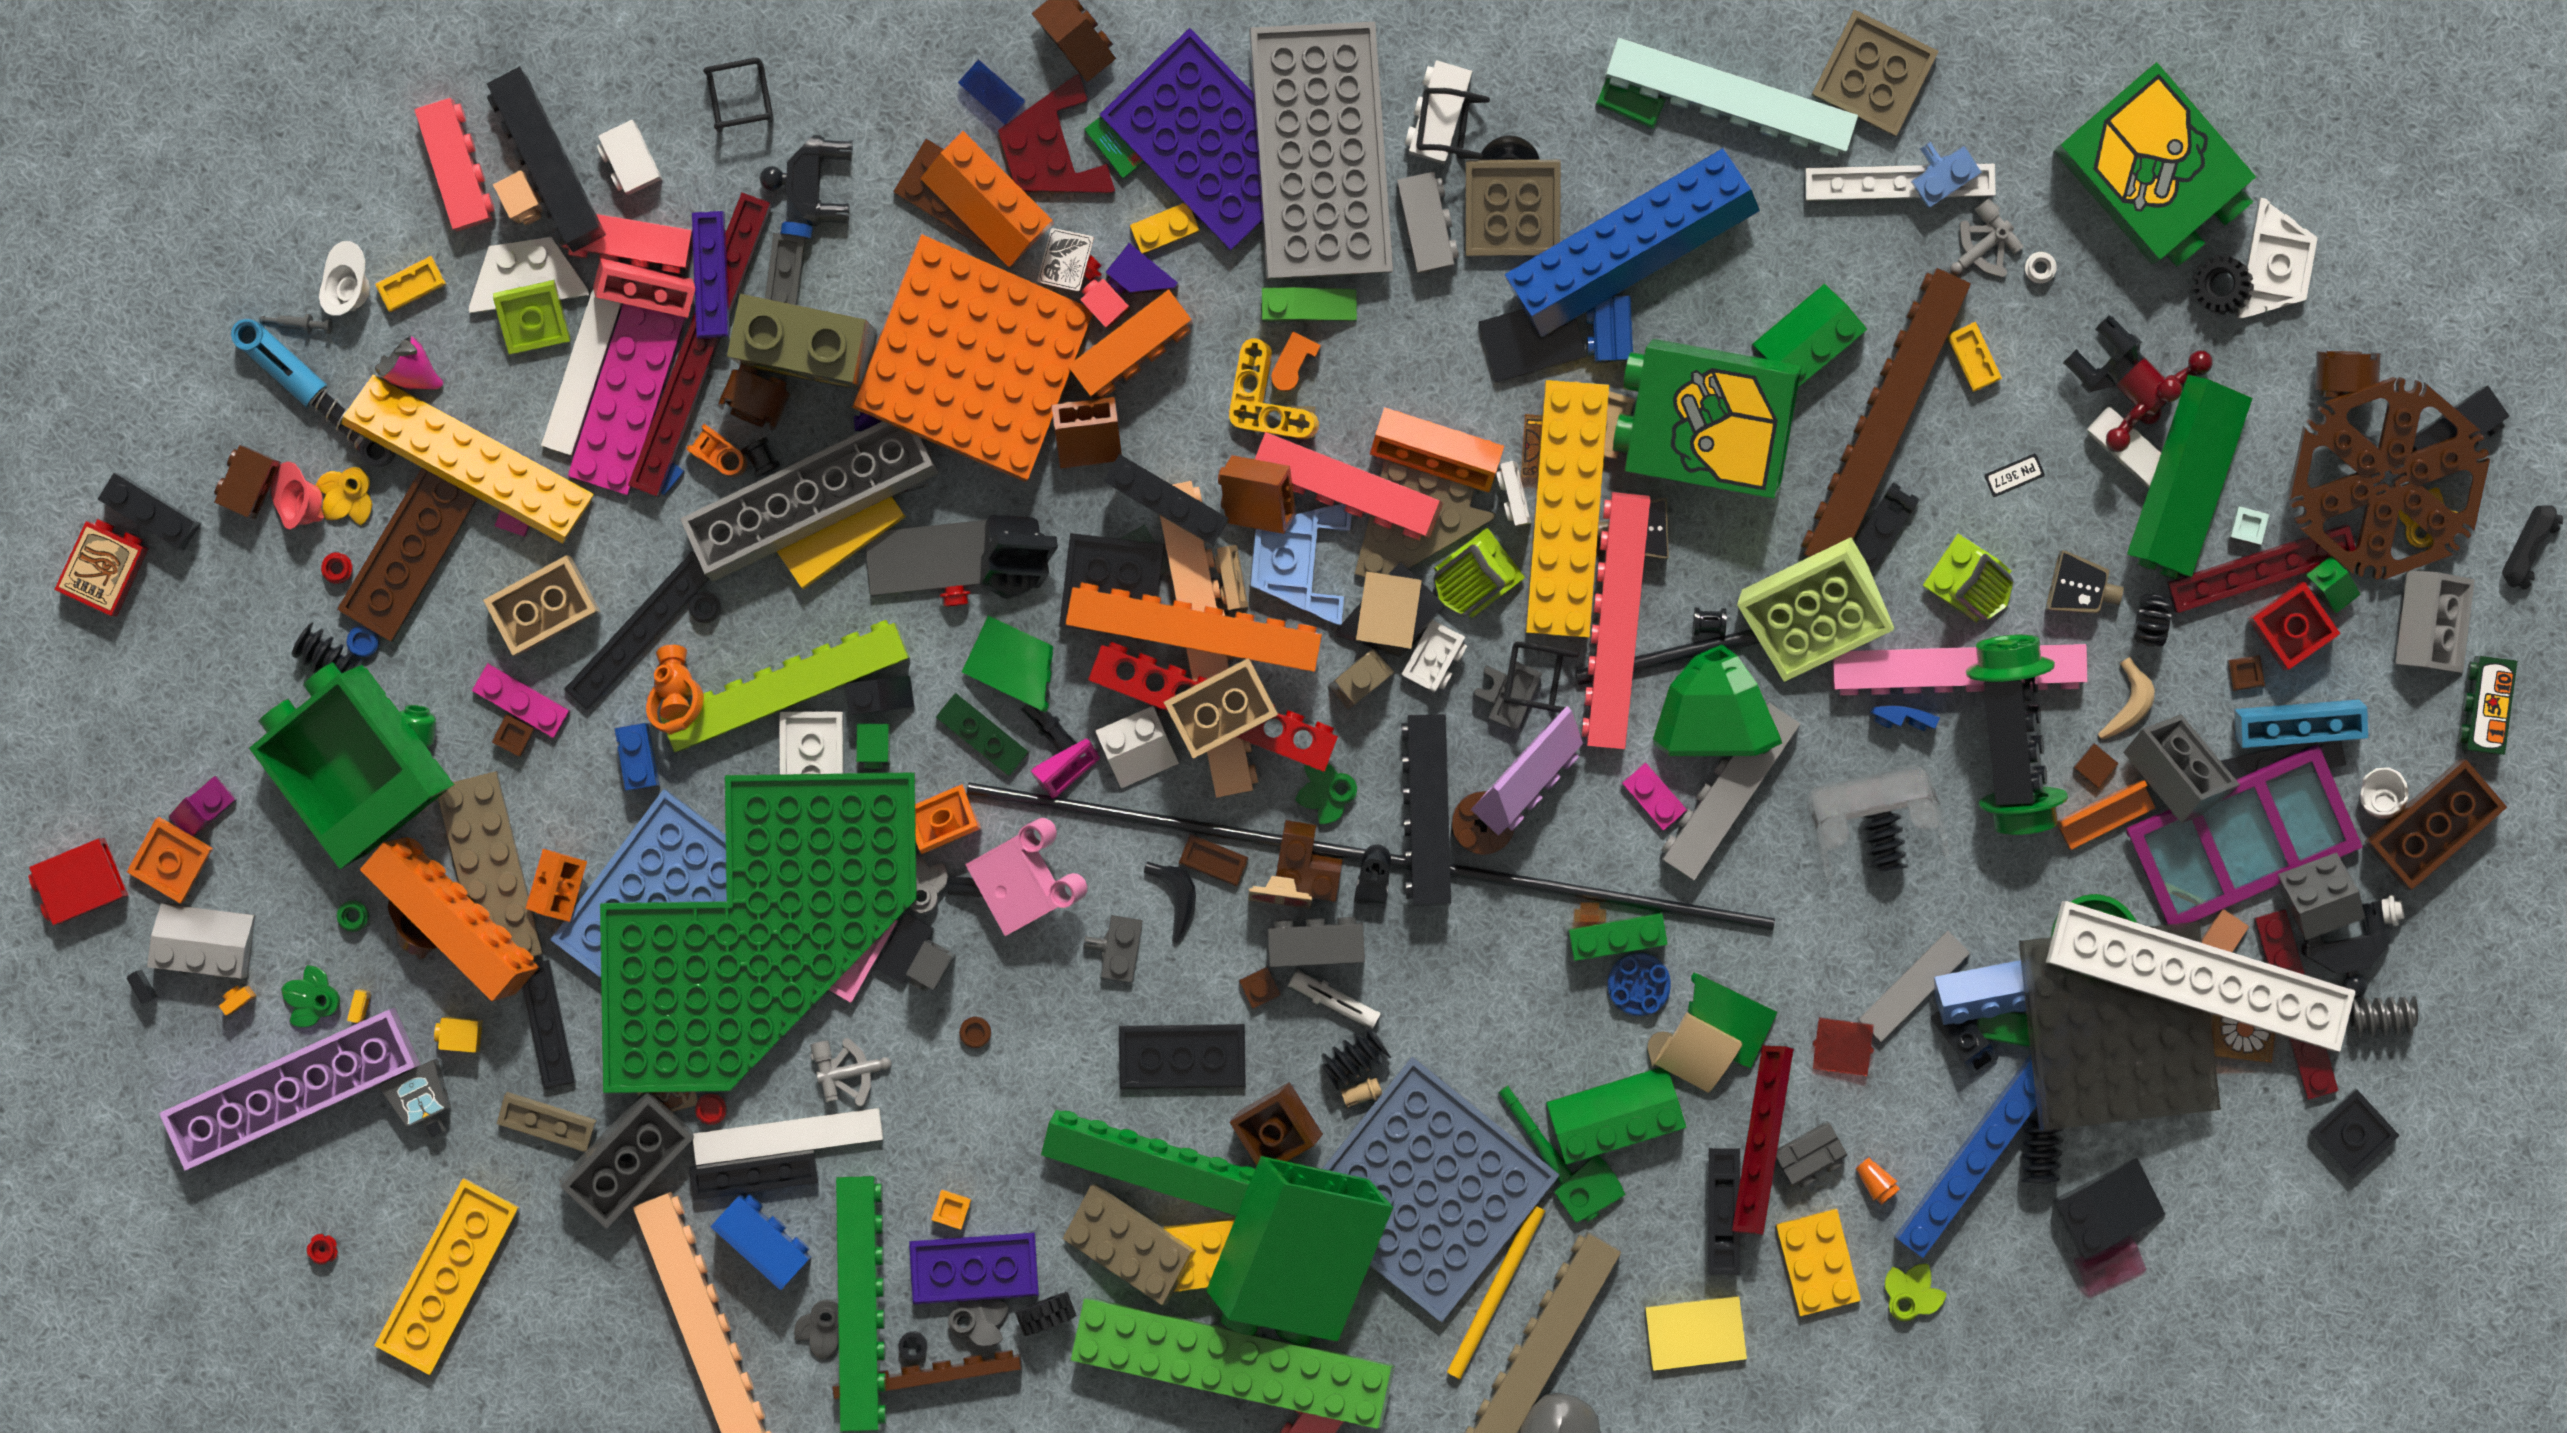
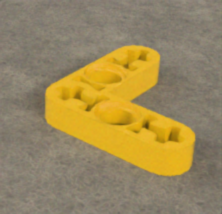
M1250 338L1246 340L1240 349L1229 409L1231 423L1244 430L1266 432L1299 439L1314 437L1319 429V421L1314 413L1303 409L1263 403L1272 350L1270 345L1260 339ZM1258 347L1262 351V355L1256 356L1254 363V357L1250 356V351L1256 350ZM1247 365H1250L1252 367L1254 365L1260 368V371L1257 372L1246 368ZM1254 375L1258 381L1257 388L1253 392L1247 393L1243 388V382L1246 377ZM1246 409L1250 413L1259 414L1258 420L1245 418L1243 423V419L1239 417V412H1243ZM1273 411H1278L1281 415V423L1276 428H1270L1267 424V417ZM1304 416L1305 420L1310 422L1309 428H1304L1303 431L1300 427L1289 425L1290 419L1303 421Z

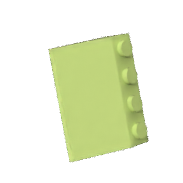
M1851 537L1742 589L1737 606L1784 682L1894 630L1893 623L1869 567Z

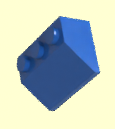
M741 1194L710 1227L777 1288L782 1290L811 1258L807 1253L810 1248L798 1237L792 1240L783 1232L786 1226L775 1216L772 1215L769 1219L760 1211L763 1208L762 1204L749 1194L745 1197Z

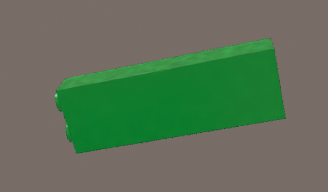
M2191 375L2187 376L2127 555L2139 559L2137 565L2151 570H2155L2157 566L2161 568L2159 574L2173 579H2178L2179 574L2192 577L2253 398L2210 379Z

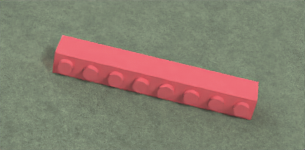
M1611 492V500H1605L1603 519H1609L1608 532H1601L1600 550H1606L1605 562L1598 563L1597 581L1602 582L1601 594H1595L1594 612L1599 613L1598 625H1592L1591 644H1596L1595 656H1589L1588 675H1593L1592 687H1586L1584 706H1590L1589 718H1583L1581 737H1587V746L1625 749L1650 508V496Z

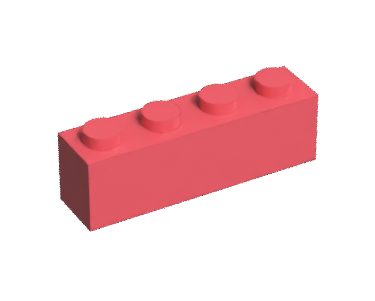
M447 98L414 109L452 229L458 232L492 221L491 212L495 211L494 204L489 193L484 195L481 182L485 181V176L480 163L475 164L471 154L476 151L471 134L465 135L462 123L466 122L462 105H456L453 99Z
M596 214L606 236L575 252H572L566 244L561 246L564 249H569L568 255L587 258V254L592 253L600 255L599 260L602 258L618 262L619 258L631 260L630 265L649 269L650 263L662 265L661 271L680 274V269H689L693 233L692 230Z

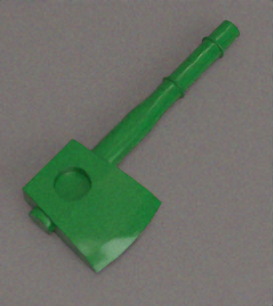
M1507 1085L1498 1092L1506 1103V1107L1510 1109L1527 1133L1526 1135L1529 1136L1536 1146L1544 1162L1559 1174L1557 1180L1561 1185L1554 1192L1576 1223L1584 1218L1589 1222L1600 1214L1599 1210L1626 1195L1614 1172L1599 1155L1593 1156L1572 1174L1555 1148L1543 1136L1538 1128L1539 1126H1536L1510 1087Z

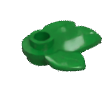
M1327 764L1325 772L1305 765V773L1311 782L1307 783L1298 792L1295 798L1296 802L1305 808L1318 809L1320 824L1336 821L1342 815L1345 804L1351 802L1356 796L1357 784L1355 780L1348 774L1337 773L1330 764ZM1338 783H1345L1348 790L1346 794L1339 795L1336 793L1335 787Z
M307 965L304 970L303 980H291L281 988L284 1000L290 1006L295 1007L289 1022L297 1027L314 1026L321 1017L333 1015L340 1006L338 992L329 986L327 974L316 966ZM323 995L326 997L324 1007L320 1003V998Z

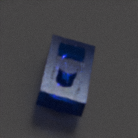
M979 59L958 82L963 89L1004 125L1026 103L1019 94Z

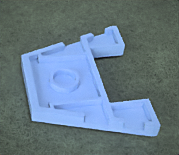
M1338 504L1296 514L1284 534L1255 529L1249 586L1335 625H1341L1344 596L1312 593L1317 528L1350 531L1352 514L1344 511L1346 505Z

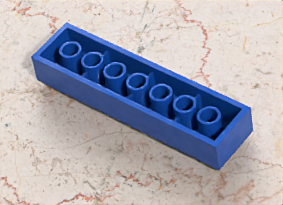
M1722 148L1504 275L1515 298L1539 335L1543 337L1758 213L1760 209L1752 189Z

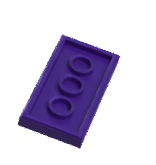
M1035 1233L909 1241L913 1305L1039 1296Z

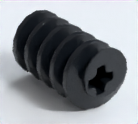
M314 622L310 623L300 634L291 653L294 658L303 655L302 664L304 666L313 662V673L318 672L332 662L341 673L358 667L363 663V659L354 664L351 662L354 655L352 651L345 656L341 655L344 647L343 644L333 649L331 645L334 637L331 636L325 641L321 640L324 632L322 628L313 634L311 630Z
M1900 805L1871 808L1861 813V817L1871 820V822L1862 826L1863 830L1872 832V835L1864 838V842L1874 844V847L1866 851V855L1876 857L1875 860L1867 865L1870 868L1877 869L1878 872L1908 868L1907 864L1898 862V860L1907 856L1905 851L1897 850V847L1903 845L1905 840L1895 837L1896 834L1903 831V827L1893 825L1894 822L1901 819V814L1891 811Z
M1367 1026L1364 1027L1365 1038H1362L1357 1033L1353 1034L1354 1045L1347 1040L1342 1041L1343 1052L1334 1046L1332 1047L1333 1058H1330L1325 1053L1321 1054L1322 1067L1337 1091L1340 1089L1339 1079L1346 1085L1350 1083L1349 1073L1357 1078L1361 1077L1360 1066L1369 1072L1372 1069L1371 1059L1380 1065L1382 1063L1381 1053L1391 1058L1376 1032Z
M2027 1118L2026 1121L2033 1123V1127L2024 1129V1133L2031 1135L2032 1139L2024 1141L2023 1145L2030 1148L2031 1152L2022 1154V1158L2030 1161V1165L2022 1166L2021 1170L2030 1175L2027 1178L2020 1179V1181L2038 1184H2051L2060 1181L2061 1176L2053 1173L2052 1170L2061 1168L2062 1164L2053 1160V1158L2061 1156L2063 1151L2054 1147V1145L2063 1143L2064 1139L2056 1135L2055 1132L2063 1131L2065 1126L2056 1122V1120Z

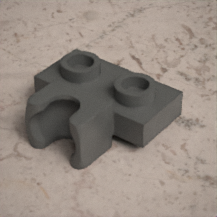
M1516 661L1510 698L1531 701L1542 672ZM1485 666L1484 673L1493 679L1494 685L1490 690L1477 688L1473 694L1494 703L1489 719L1518 730L1527 707L1505 703L1504 692L1507 675L1494 668Z

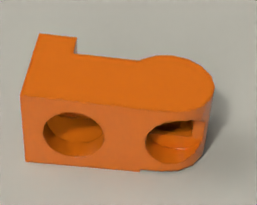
M1293 331L1272 371L1271 377L1274 387L1282 392L1293 390L1298 384V372L1307 354L1316 358L1321 345Z

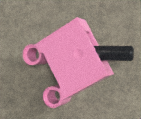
M1040 818L1021 828L1019 834L1014 838L965 864L972 878L950 876L947 878L945 890H947L949 895L983 897L1003 934L1007 936L1057 907L1066 908L1080 901L1087 893V884L1082 876L1074 873L1068 874L1057 881L1054 880L1039 850L1055 841L1057 830L1052 821ZM1034 829L1040 834L1041 841L1035 837ZM1065 885L1070 888L1071 896L1066 893Z

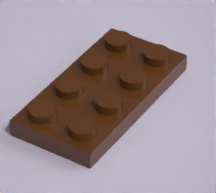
M926 138L893 192L996 255L920 179L944 150Z

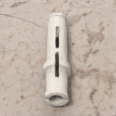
M1296 969L1288 987H1292L1312 998V1002L1315 1004L1320 1002L1342 1015L1369 1027L1371 1030L1373 1029L1380 1016V1012L1328 986L1329 982L1325 980L1320 982ZM1308 985H1310V986H1312L1313 988H1315V989H1317V990H1319V991H1321V992H1323V993H1325V994L1331 996V999L1328 998V997H1326L1325 995H1323V994H1321V993H1319V992H1317V991H1315V990L1309 988ZM1337 1000L1340 1001V1002H1342V1003H1344V1004H1346V1005H1348V1006H1350L1351 1008H1353V1009L1359 1011L1361 1014H1359V1013H1357V1012H1355V1011H1353V1010H1351V1009L1345 1007L1344 1005L1338 1003Z

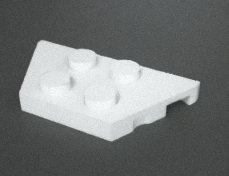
M2259 198L2247 261L2248 272L2253 277V280L2250 281L2254 285V290L2249 291V294L2252 295L2250 301L2246 299L2243 302L2246 306L2238 310L2237 318L2240 319L2307 299L2318 238L2307 229L2299 226L2287 214H2283L2271 205L2265 198Z
M552 237L488 247L469 305V313L496 310L493 293L555 280L560 300L590 296V291Z

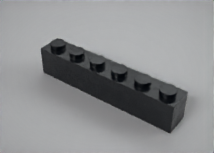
M519 66L486 83L491 92L487 99L495 113L501 112L504 121L500 122V125L508 139L514 138L518 147L514 148L513 151L521 166L527 164L530 170V174L526 176L534 192L540 191L544 199L539 202L548 219L553 217L557 225L553 232L560 245L566 244L572 252H575L606 236L540 100L522 68Z
M1446 714L1408 715L1407 723H1401L1402 742H1408V754H1402L1403 773H1409V786H1403L1404 805L1410 804V817H1404V836H1410L1411 849H1405V868L1411 867L1412 880H1406V899H1412V906L1451 905Z

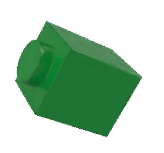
M2332 556L2307 574L2318 597L2335 614L2361 595L2349 572Z
M857 724L856 762H864V768H883V762H890L891 724Z

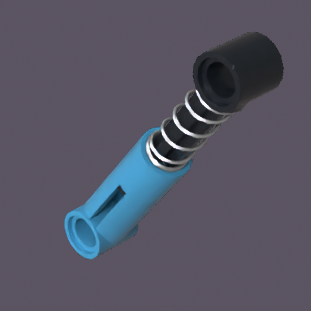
M242 319L234 324L231 330L233 343L306 408L314 406L315 412H321L326 417V422H332L336 426L337 432L342 431L347 436V441H353L354 447L357 448L356 451L365 463L375 467H384L392 462L395 453L385 448L383 457L377 460L372 458L370 450L376 442L341 424L342 418L349 408L344 409L337 402L338 398L334 400L327 393L326 388L328 385L268 332L262 324L252 319ZM253 327L256 330V338L252 343L246 344L243 341L242 334L245 329ZM265 346L285 365L283 367L279 366L261 348Z

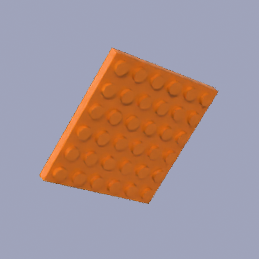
M921 234L853 401L852 408L1026 482L1052 420V405L1059 402L1071 371L1068 365L1075 361L1093 313L1081 303Z

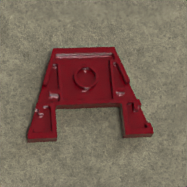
M1079 74L1074 75L998 130L1013 181L1023 191L1115 192L1107 164L1079 173L1075 172L1059 122L1058 111L1088 102Z

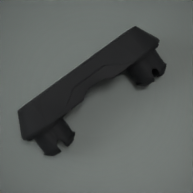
M2536 506L2530 514L2502 570V574L2510 587L2519 586L2521 589H2527L2532 585L2530 580H2535V574L2533 571H2530V568L2536 558V550L2539 544L2545 540L2549 531L2550 533H2555L2560 530L2558 524L2563 525V516L2557 514L2554 506Z

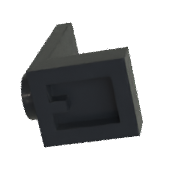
M1939 1011L1931 1016L1934 1025L1959 1055L1964 1066L1972 1076H1975L1998 1059L1991 1044L1972 1020L1961 1024L1943 1025Z

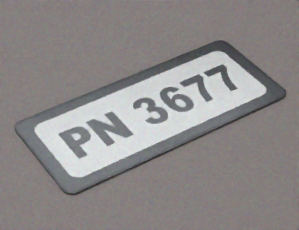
M2034 453L1985 474L1984 477L1992 496L1997 497L2045 476V473L2037 455Z

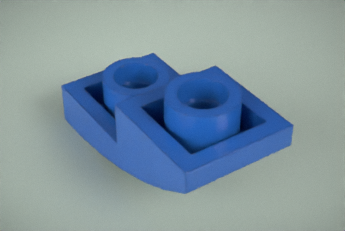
M1902 706L1872 707L1870 711L1871 714L1876 716L1874 722L1888 729H1891L1893 724L1900 727L1905 717L1910 718L1909 725L1925 732L1927 727L1935 729L1940 717L1928 712Z

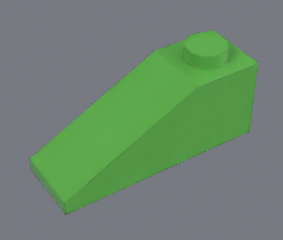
M1262 288V322L1357 321L1356 289Z

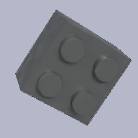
M2337 852L2277 874L2283 900L2305 940L2365 919L2359 890Z

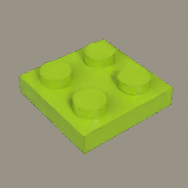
M555 280L493 293V301L509 355L570 341L571 336Z

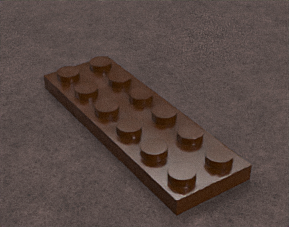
M421 468L337 610L393 642L478 498Z

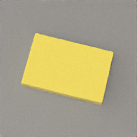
M1739 1296L1645 1307L1653 1371L1747 1359Z

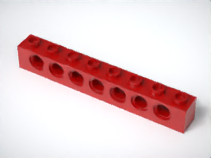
M1111 641L1108 647L1101 645L1088 678L1089 681L1166 711L1168 710L1164 702L1176 696L1179 686L1186 684L1194 687L1207 680V678L1199 676L1197 681L1185 677L1186 670L1169 664L1167 670L1156 666L1158 659L1142 653L1139 654L1138 658L1127 655V647ZM1122 662H1130L1135 668V674L1129 680H1122L1117 674V668ZM1153 673L1161 674L1165 681L1164 687L1157 692L1151 691L1146 683L1147 678ZM1287 710L1286 715L1278 713L1279 715L1271 718L1277 719L1282 723L1283 731L1278 737L1272 738L1265 733L1264 726L1267 721L1236 736V738L1324 772L1338 736L1333 734V727L1318 721L1315 727L1303 723L1305 716ZM1300 730H1306L1312 736V744L1306 749H1300L1294 743V736Z

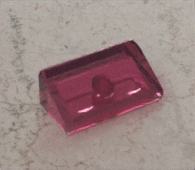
M2131 1235L2087 1259L2083 1257L2074 1259V1264L2088 1295L2146 1270L2138 1246Z

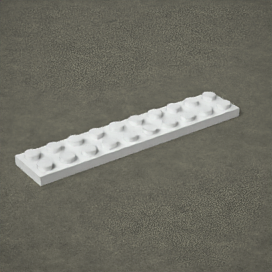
M2062 901L2046 959L2048 964L2334 1052H2340L2356 992L2068 901Z

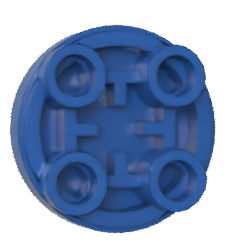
M1632 953L1622 957L1613 965L1608 976L1607 986L1611 1000L1620 1010L1630 1015L1644 1016L1656 1012L1664 1005L1670 993L1671 980L1667 968L1659 959L1646 953Z

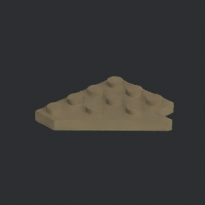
M1385 459L1381 478L1440 500L1444 504L1430 538L1421 536L1420 541L1403 535L1404 528L1392 524L1391 529L1373 523L1375 517L1370 515L1355 575L1366 577V571L1388 575L1400 562L1409 569L1493 520L1496 514L1470 507L1475 489L1473 487Z

